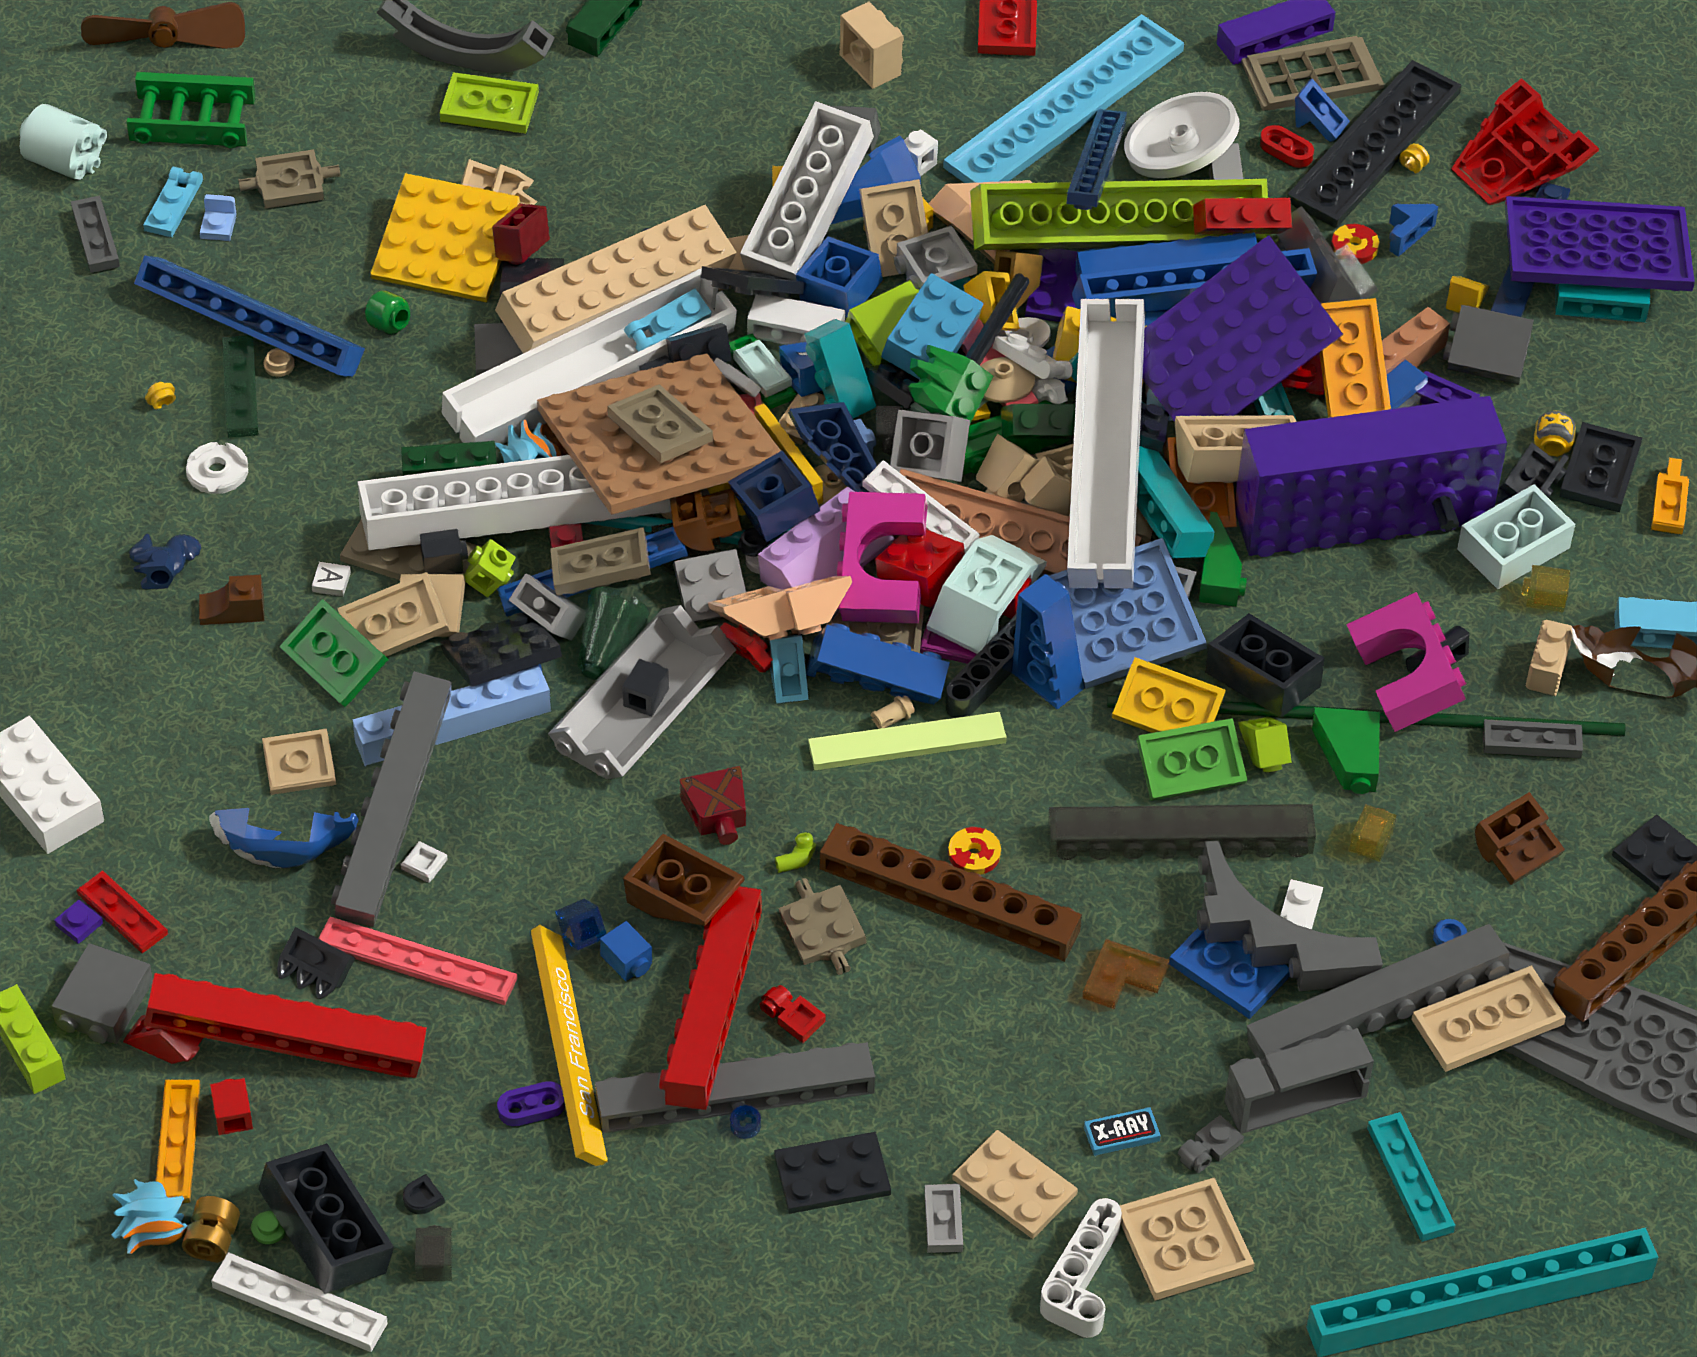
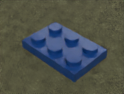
M1198 928L1169 959V965L1248 1019L1290 977L1289 967L1285 964L1253 967L1250 954L1244 953L1243 940L1207 943L1204 930H1199Z

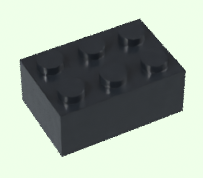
M1248 613L1208 644L1205 673L1281 718L1321 687L1325 658Z

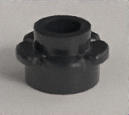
M755 528L746 529L738 541V546L742 549L743 554L751 557L758 556L769 544V541L766 542Z

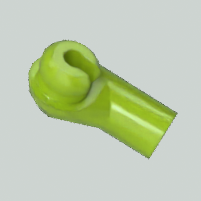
M804 832L796 836L795 841L797 845L792 853L774 858L778 873L801 868L809 863L816 850V843L813 842V836L810 833Z

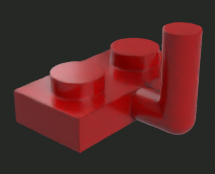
M725 622L720 627L726 635L725 637L736 648L735 652L749 660L757 671L763 673L770 669L773 659L770 656V650L768 652L765 651L768 646L756 634L751 636L740 625L735 628Z

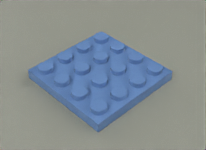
M1163 538L1135 547L1133 588H1104V583H1098V588H1069L1067 570L1049 575L1054 581L1063 584L1070 595L1085 689L1128 675L1134 657L1159 665L1207 649V642Z

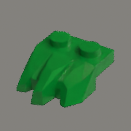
M927 345L926 354L929 357V362L911 358L910 369L920 378L918 383H911L908 386L914 401L931 414L939 413L941 415L968 419L971 423L994 376L963 355Z

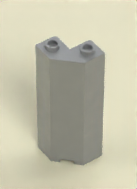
M681 605L663 608L555 725L548 735L562 755L571 758L605 779L623 777L736 651V648L725 637L726 635L718 625L699 629ZM639 659L650 663H658L669 671V690L653 717L623 706L622 686Z

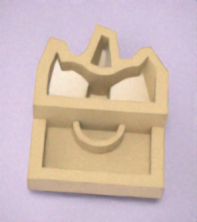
M471 159L467 162L461 185L519 196L520 202L523 204L535 205L538 202L523 192V190L531 186L534 180L520 171L501 164L498 169Z

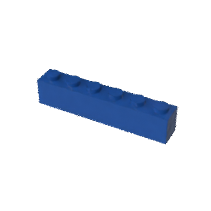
M1255 232L1235 233L1218 237L1206 236L1200 239H1178L1163 243L1150 242L1144 245L1127 247L1117 246L1099 250L1088 249L1077 252L1075 272L1078 280L1080 274L1236 257L1243 255L1255 246L1257 239Z

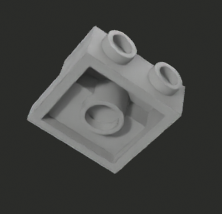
M952 226L897 243V256L894 257V265L899 274L905 273L907 281L910 280L914 287L919 290L931 273L948 283L977 274V263Z

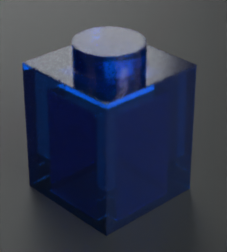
M586 899L555 911L564 940L576 950L599 942L600 938L607 934L599 908Z

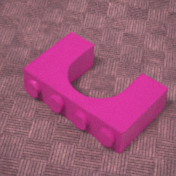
M849 492L848 503H843L842 522H846V532H840L839 540L840 551H844L843 561H838L837 576H851L852 580L849 589L837 608L840 609L842 621L919 623L921 601L919 582L874 578L867 574L860 566V559L866 547L880 537L888 535L925 536L928 509L925 494Z
M1417 592L1346 624L1365 665L1401 649L1418 648L1426 651L1424 660L1414 672L1376 690L1383 710L1395 732L1466 700L1461 689L1462 686L1466 685V682L1458 667L1452 669L1451 664L1456 663V660L1448 645L1442 647L1441 642L1446 640L1438 623L1432 625L1431 620L1436 619L1435 614L1428 601L1421 602Z

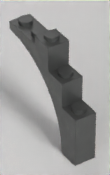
M1219 841L1205 842L1204 853L1198 857L1200 875H1205L1206 882L1204 883L1205 896L1202 910L1197 911V924L1199 930H1204L1207 943L1243 940L1244 953L1250 954L1253 967L1289 964L1291 978H1296L1299 991L1337 988L1382 969L1383 963L1376 937H1344L1325 934L1299 926L1275 914L1257 901L1237 880L1225 861Z

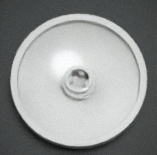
M1193 92L1179 95L1151 108L1133 124L1125 138L1124 151L1131 167L1143 176L1150 178H1172L1186 175L1210 164L1230 147L1238 134L1239 118L1231 101L1220 94Z

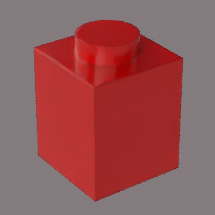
M245 1078L236 1080L225 1079L219 1083L210 1084L218 1134L224 1135L252 1130L253 1124Z

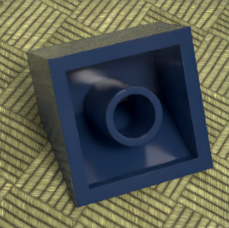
M782 450L728 481L750 522L766 542L821 511L811 484Z

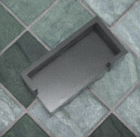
M1358 1028L1350 1031H1337L1326 1038L1315 1041L1306 1040L1295 1047L1270 1051L1263 1060H1260L1259 1057L1254 1059L1246 1058L1230 1065L1224 1102L1238 1131L1243 1134L1367 1097L1374 1060Z

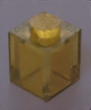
M1532 565L1530 577H1524L1521 595L1527 596L1526 607L1564 612L1568 597L1570 570Z
M1365 804L1353 830L1349 851L1380 862L1393 835L1397 815L1389 813L1385 809Z

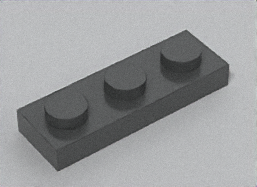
M100 195L71 201L72 212L90 273L120 267L118 254Z
M1484 719L1483 750L1484 753L1581 758L1583 753L1582 725Z

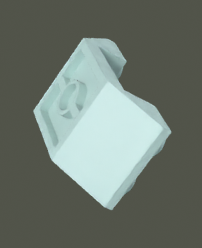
M993 535L976 539L943 584L928 621L927 629L978 654L998 633V619L1029 577L1032 579L1033 584L1047 566V561Z

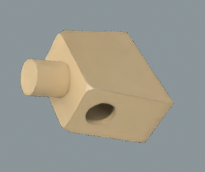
M997 434L976 475V480L987 487L985 493L1021 502L1025 492L1020 481L1039 460Z

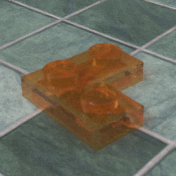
M1106 939L1083 990V999L1115 1009L1125 983L1158 994L1169 968L1170 960Z

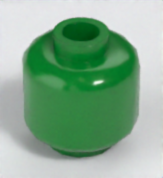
M379 291L368 300L365 317L371 327L387 334H396L409 323L411 316L409 304L401 296L388 291Z

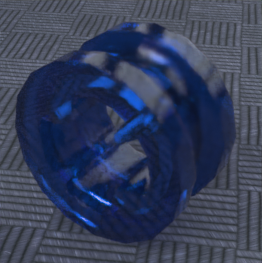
M748 1105L735 1108L730 1116L731 1131L735 1136L743 1139L756 1136L761 1128V1115L759 1111ZM746 1117L751 1118V1123H747L745 1127L740 1126V1121H744Z

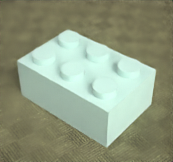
M1534 484L1463 524L1457 549L1497 589H1500L1569 549L1575 523Z

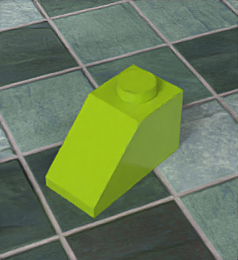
M1269 716L1238 722L1253 765L1262 768L1263 772H1273L1281 770L1282 764L1292 763L1285 723Z

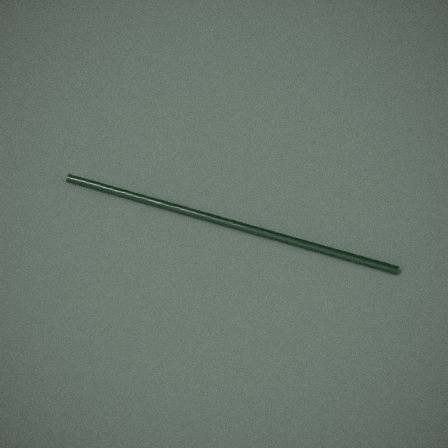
M1118 695L1107 696V708H1115L1119 698ZM1222 701L1218 714L1278 717L1257 703ZM1297 705L1283 717L1313 719L1314 709L1319 706ZM1320 707L1380 712V723H1390L1384 710ZM1435 713L1412 724L1483 728L1484 719L1578 724L1582 725V734L1625 736L1626 731L1625 723Z

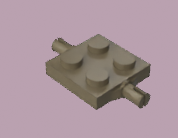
M313 149L255 158L256 177L238 179L240 192L258 189L263 197L266 209L324 200L323 179L340 177L339 164L321 167L316 160Z
M802 879L803 885L798 880L795 883V887L801 899L780 907L779 914L803 964L806 965L818 960H832L838 975L843 974V969L845 973L849 972L851 967L848 965L844 955L849 950L867 942L864 931L841 885L820 893H813L808 879Z

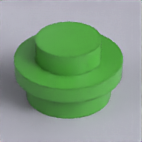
M272 1211L262 1212L252 1221V1235L260 1243H276L286 1234Z

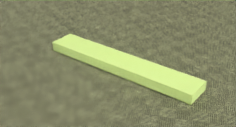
M1000 712L811 738L808 739V745L814 770L1003 744L1006 743V734Z

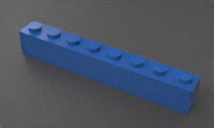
M1310 249L1281 251L1310 289L1317 276ZM1240 256L1080 274L1072 296L1077 309H1081V299H1109L1110 316L1116 315L1115 299H1143L1144 312L1171 309Z
M144 255L134 282L138 286L337 375L353 377L365 348L163 258Z

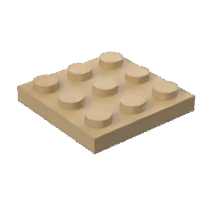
M1215 1178L1120 1205L1122 1213L1120 1224L1154 1300L1245 1274L1254 1269L1253 1259Z

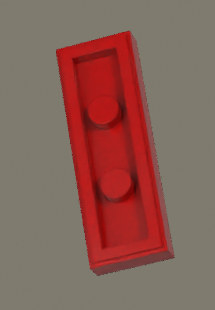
M101 871L77 889V894L142 954L168 935V930L104 871Z

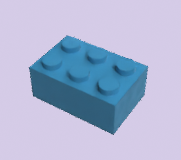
M931 273L887 338L881 358L920 380L910 369L911 358L929 362V357L926 354L927 345L957 353L976 324L984 303Z

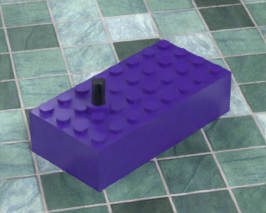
M1477 397L1244 429L1235 497V512L1248 555L1268 557L1275 552L1290 551L1297 553L1305 548L1318 546L1326 549L1340 543L1360 544L1365 540L1376 538L1390 540L1397 535L1404 534L1419 536L1427 531L1440 529L1445 532H1452L1457 527H1462L1463 524L1495 507L1507 441L1491 397Z

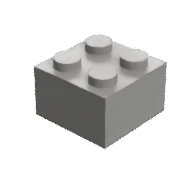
M898 410L890 466L898 472L901 469H905L936 479L961 482L970 420L954 416Z

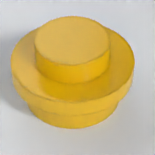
M155 383L148 389L145 400L157 410L162 408L163 404L169 405L175 401V388L171 383Z

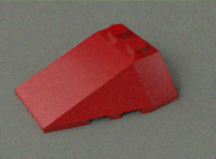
M1521 78L1498 97L1494 103L1495 108L1489 117L1483 120L1480 125L1481 129L1475 138L1469 141L1451 170L1488 205H1493L1505 201L1506 196L1514 197L1576 170L1596 154L1599 148L1580 130L1575 134L1571 133L1544 108L1541 95ZM1465 173H1467L1476 183H1474Z

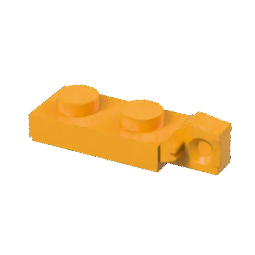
M1669 457L1666 473L1659 472L1651 530L1681 535L1683 533L1689 479L1686 476H1680L1682 459Z

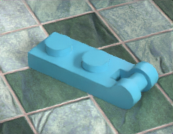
M173 166L163 190L143 224L144 231L173 237L203 181L202 173L195 171L186 173L183 172L182 168ZM179 183L187 185L186 188L179 187Z
M696 288L644 318L631 322L624 328V332L628 338H633L637 344L635 348L639 352L710 318L712 311ZM649 329L653 336L646 337L643 332Z

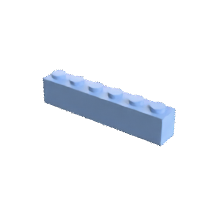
M536 666L473 687L467 686L451 691V697L435 745L551 712L550 690L540 667ZM402 705L353 719L355 743L365 766L384 760V758L380 757L385 738L391 740L394 731L390 729L392 716L395 710L401 711Z

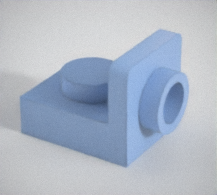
M206 194L204 198L205 214L200 229V239L230 241L236 219L234 197Z

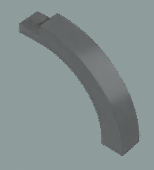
M383 0L376 12L396 29L393 37L417 53L432 60L485 73L512 72L536 64L545 58L554 40L551 34L533 20L517 30L501 34H476L462 31L431 18L408 0Z

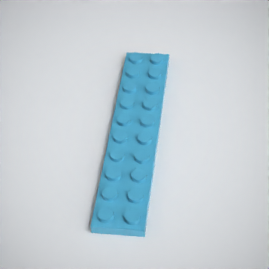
M1139 15L946 157L943 162V168L964 183L1010 181L1092 120L1099 109H1107L1182 53L1184 42L1144 15Z

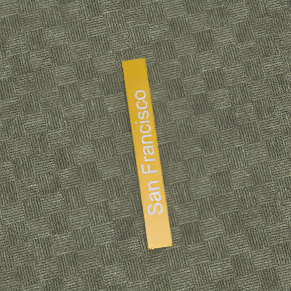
M538 925L531 930L575 1157L595 1166L603 1165L608 1161L563 939L561 935Z

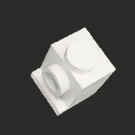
M921 129L911 132L904 142L920 176H922L937 164L938 141Z

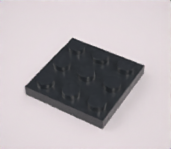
M524 612L513 614L509 619L498 623H485L479 629L468 633H455L449 639L440 642L446 658L471 687L562 657L561 648L557 641L541 624Z

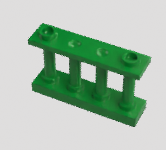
M152 72L136 73L138 99H143L140 118H127L129 141H136L141 144L166 142L224 145L227 148L247 146L245 124H240V117L244 104L254 105L255 87L253 78ZM156 100H173L169 120L152 119ZM184 102H202L198 121H181ZM231 103L227 123L210 122L213 104Z

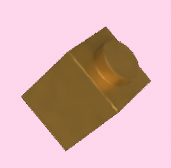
M996 250L994 272L1009 273L1010 282L1017 273H1022L1024 277L1029 279V285L1015 306L1017 310L1039 287L1043 256Z

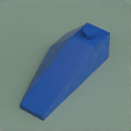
M900 135L879 146L869 154L871 160L857 170L831 224L863 217L859 189L918 179L921 185V176L904 139Z

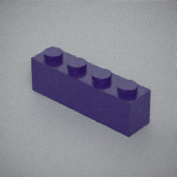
M1288 0L1219 24L1216 43L1229 61L1236 65L1241 63L1242 58H1247V55L1279 50L1333 31L1336 12L1327 0Z

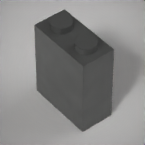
M1461 305L1460 313L1453 314L1450 331L1455 332L1453 343L1447 342L1443 360H1448L1447 369L1520 384L1534 320Z
M89 943L51 1006L55 1023L65 1032L73 1033L76 1030L85 1033L97 1043L103 1044L108 1041L117 1044L153 982L150 964Z

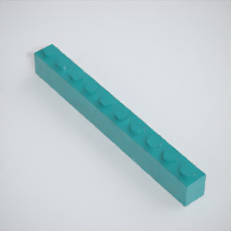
M1645 1227L1311 1305L1306 1328L1317 1357L1327 1356L1649 1280L1653 1277L1658 1255Z

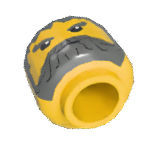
M1550 411L1542 414L1536 421L1534 444L1549 456L1558 457L1569 452L1574 445L1575 421L1571 416L1561 411Z

